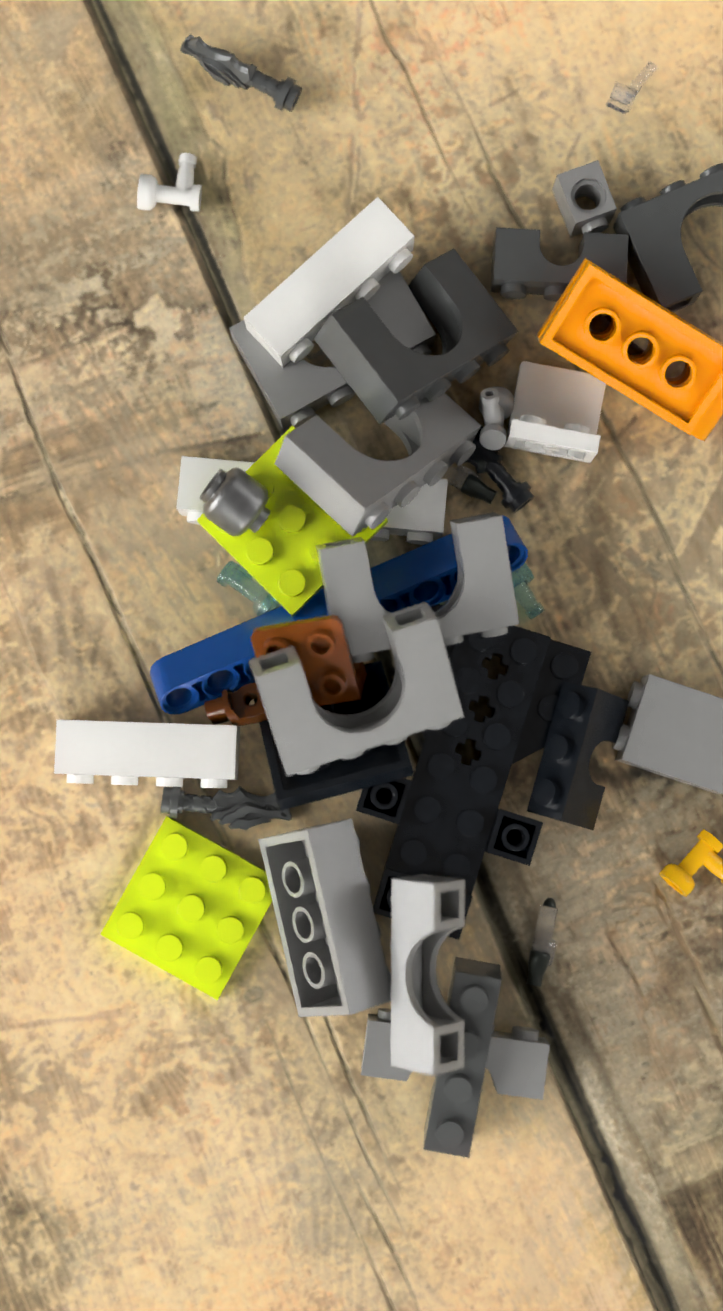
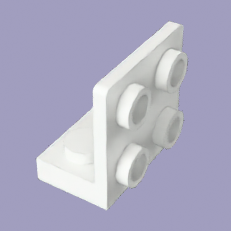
M527 361L521 362L514 394V409L510 415L505 447L591 463L598 453L601 436L597 435L606 383L590 373Z

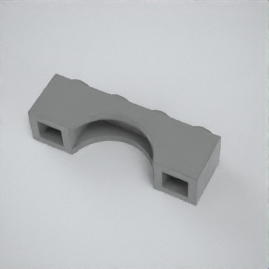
M425 874L391 878L390 1044L392 1067L431 1076L464 1068V1020L449 1008L440 993L436 977V961L439 949L446 937L453 931L465 926V879Z
M379 1008L378 1015L368 1014L361 1075L407 1081L412 1071L391 1066V1009ZM493 1025L486 1068L491 1074L497 1094L543 1100L550 1044L545 1037H539V1030L513 1026L512 1033L494 1031L495 1025Z

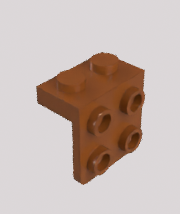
M337 615L279 623L254 629L251 635V642L256 658L294 646L301 661L312 699L319 706L361 699L367 675L364 662L353 663L343 623Z

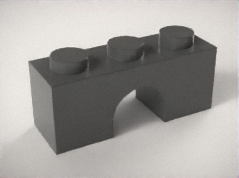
M496 227L492 249L490 292H498L501 297L506 299H522L527 294L544 295V299L557 302L584 258H587L626 283L629 235L584 232L579 245L578 259L569 265L560 266L549 262L543 256L540 249V230Z

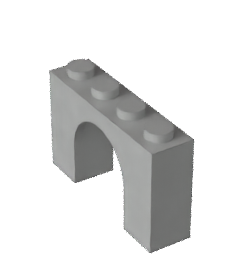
M390 271L378 281L380 288L367 302L400 343L415 352L430 355V348L434 346L436 334L401 272L393 274ZM245 320L229 328L236 347L282 429L291 424L297 428L316 415L315 411L329 403L332 407L339 406L355 395L353 389L336 367L316 366L302 359L298 363H294L291 360L282 368L247 330Z
M444 393L431 402L425 397L420 400L421 405L404 419L399 420L395 415L383 422L403 441L409 455L404 459L385 461L374 459L358 452L318 415H315L285 435L275 465L353 537L367 526L371 529L376 528L385 520L390 510L397 504L400 507L406 506L426 483L429 486L436 484L453 463H456L458 466L462 465L476 449L473 441L481 425L447 394Z
M492 512L450 520L458 570L457 582L449 600L434 612L438 618L444 644L448 646L464 641L463 635L477 632L481 633V637L504 635L508 633V626L519 625V617L502 515ZM358 537L316 545L328 615H337L341 618L353 663L374 659V652L391 649L382 616L391 612L380 605L375 595L365 540Z
M427 602L382 616L395 661L394 680L386 696L378 704L361 713L342 715L329 712L320 707L312 699L301 661L294 646L249 660L270 729L287 776L309 774L319 769L322 764L337 759H353L362 755L367 749L382 744H398L406 740L411 734L426 729L439 730L450 725L453 720L464 717L438 618Z

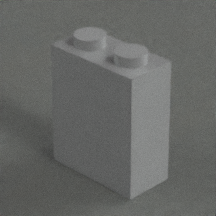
M651 674L643 676L641 682L634 681L627 698L629 701L628 707L632 708L627 725L623 724L616 744L613 743L612 745L613 749L618 750L615 760L714 794H723V698Z

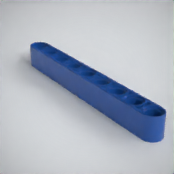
M502 515L511 572H514L525 563L528 557V550L510 519ZM452 533L370 568L374 592L383 608L393 613L423 602H427L432 607L449 600L455 589L458 574ZM324 588L294 617L281 606L157 660L151 666L150 677L161 709L165 713L179 715L204 705V702L207 700L222 697V690L230 689L232 692H235L245 684L256 683L249 664V660L256 658L251 642V635L254 629L262 626L327 616L328 610Z

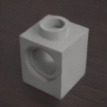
M599 161L591 162L556 176L552 191L569 236L573 237L582 233L584 235V232L601 233L609 227L608 224L611 223L617 207ZM578 197H588L594 201L596 208L584 210L577 205L575 199Z

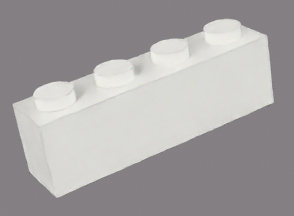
M377 197L244 316L247 330L282 368L291 360L294 363H298L313 349L314 344L312 341L332 313L362 297L366 301L369 300L380 288L378 281L390 271L393 274L400 272L413 258L411 252L413 251L415 236Z
M57 719L54 774H67L66 783L94 784V775H110L111 785H138V777H156V786L183 787V778L201 779L200 788H227L228 780H238L240 727L237 725Z

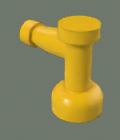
M704 829L697 835L699 840L679 865L667 864L659 873L669 886L684 897H687L694 889L695 882L692 876L702 865L720 878L723 883V859L718 855L723 848V844Z

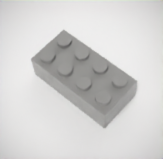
M352 818L258 839L298 1016L351 1015L390 1002L391 974L386 966L380 940L381 931L375 919L370 897V884L365 876L359 850L360 841L355 832Z

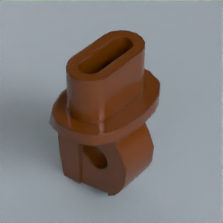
M256 683L245 684L236 692L224 689L222 690V697L204 702L207 717L214 725L230 721L233 725L245 726L268 720ZM258 699L254 705H249L251 700Z

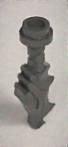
M190 34L181 45L180 51L196 58L200 65L216 81L226 86L230 84L236 88L241 86L245 90L254 87L260 92L271 96L273 101L276 102L275 108L281 111L286 109L290 112L294 109L302 91V87L295 84L296 80L288 77L285 81H276V79L257 70V66L239 61L234 53L207 45L200 36L194 37Z
M239 785L233 793L219 790L212 797L185 794V790H181V787H164L161 813L169 814L170 818H178V813L182 814L183 810L187 812L197 811L205 814L211 813L210 819L212 821L219 819L220 825L230 823L228 826L230 829L240 828L243 830L258 824L271 822V819L292 820L290 808L280 811L275 792L268 796H258L247 792Z

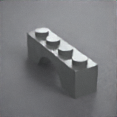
M455 957L447 1005L456 1015L464 1020V1068L435 1076L424 1128V1150L466 1158L470 1156L502 981L501 969L498 964Z

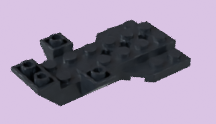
M437 604L430 608L435 612L443 605ZM514 625L508 626V633L504 635L481 637L480 632L463 635V642L445 646L464 717L453 720L450 725L439 730L426 729L421 731L424 742L412 780L403 778L362 789L356 808L358 812L398 824L374 901V913L391 918V878L425 874L465 879L466 919L473 897L472 891L485 852L530 866L543 822L499 809L498 807L511 765L545 747L562 683L564 681L582 684L591 655L590 651L552 640L549 636ZM492 655L501 658L500 665L506 667L505 674L498 673L496 679L487 677L488 669L482 667L483 660L490 661ZM479 697L487 699V707L493 709L491 718L484 716L483 722L474 720L475 712L469 710L470 702L477 703ZM466 739L474 741V749L480 751L477 761L470 759L469 765L461 763L462 755L455 752L457 744L465 745ZM463 927L453 931L448 937L459 940Z

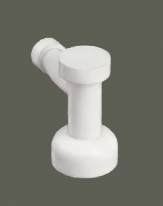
M190 153L180 154V168L177 174L176 186L158 185V181L153 175L140 174L137 192L138 209L152 210L156 203L190 206V211L199 212L202 185L193 184L194 168L197 161L196 156Z

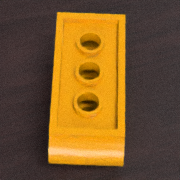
M584 258L537 333V337L540 338L539 343L687 434L705 441L723 415V343L592 261ZM596 315H610L611 323L605 331L595 333L589 330L590 322ZM639 337L648 339V346L643 353L635 356L627 354L631 341ZM675 361L685 362V368L678 377H665L666 369L671 363Z

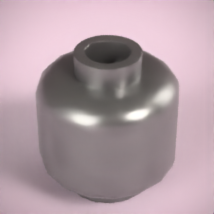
M232 468L227 472L220 469L200 496V499L205 502L203 505L204 516L233 537L242 535L248 529L256 533L271 512L265 507L269 497L266 487L240 468Z

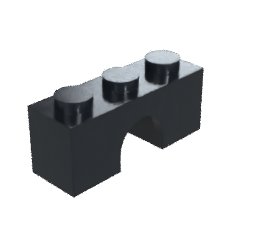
M563 681L528 804V812L594 830L605 787L597 785L592 781L589 773L590 758L593 750L599 743L606 741L616 744L628 708V700L598 688Z

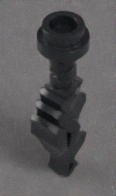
M481 425L473 441L476 449L464 463L473 464L477 474L488 473V476L504 493L502 495L504 499L501 501V504L506 509L510 508L513 513H516L534 498V495L530 492L531 486L526 481L516 483L514 478L500 463L503 460V455L498 452L500 449L488 450L481 445L479 440L480 431L484 427Z

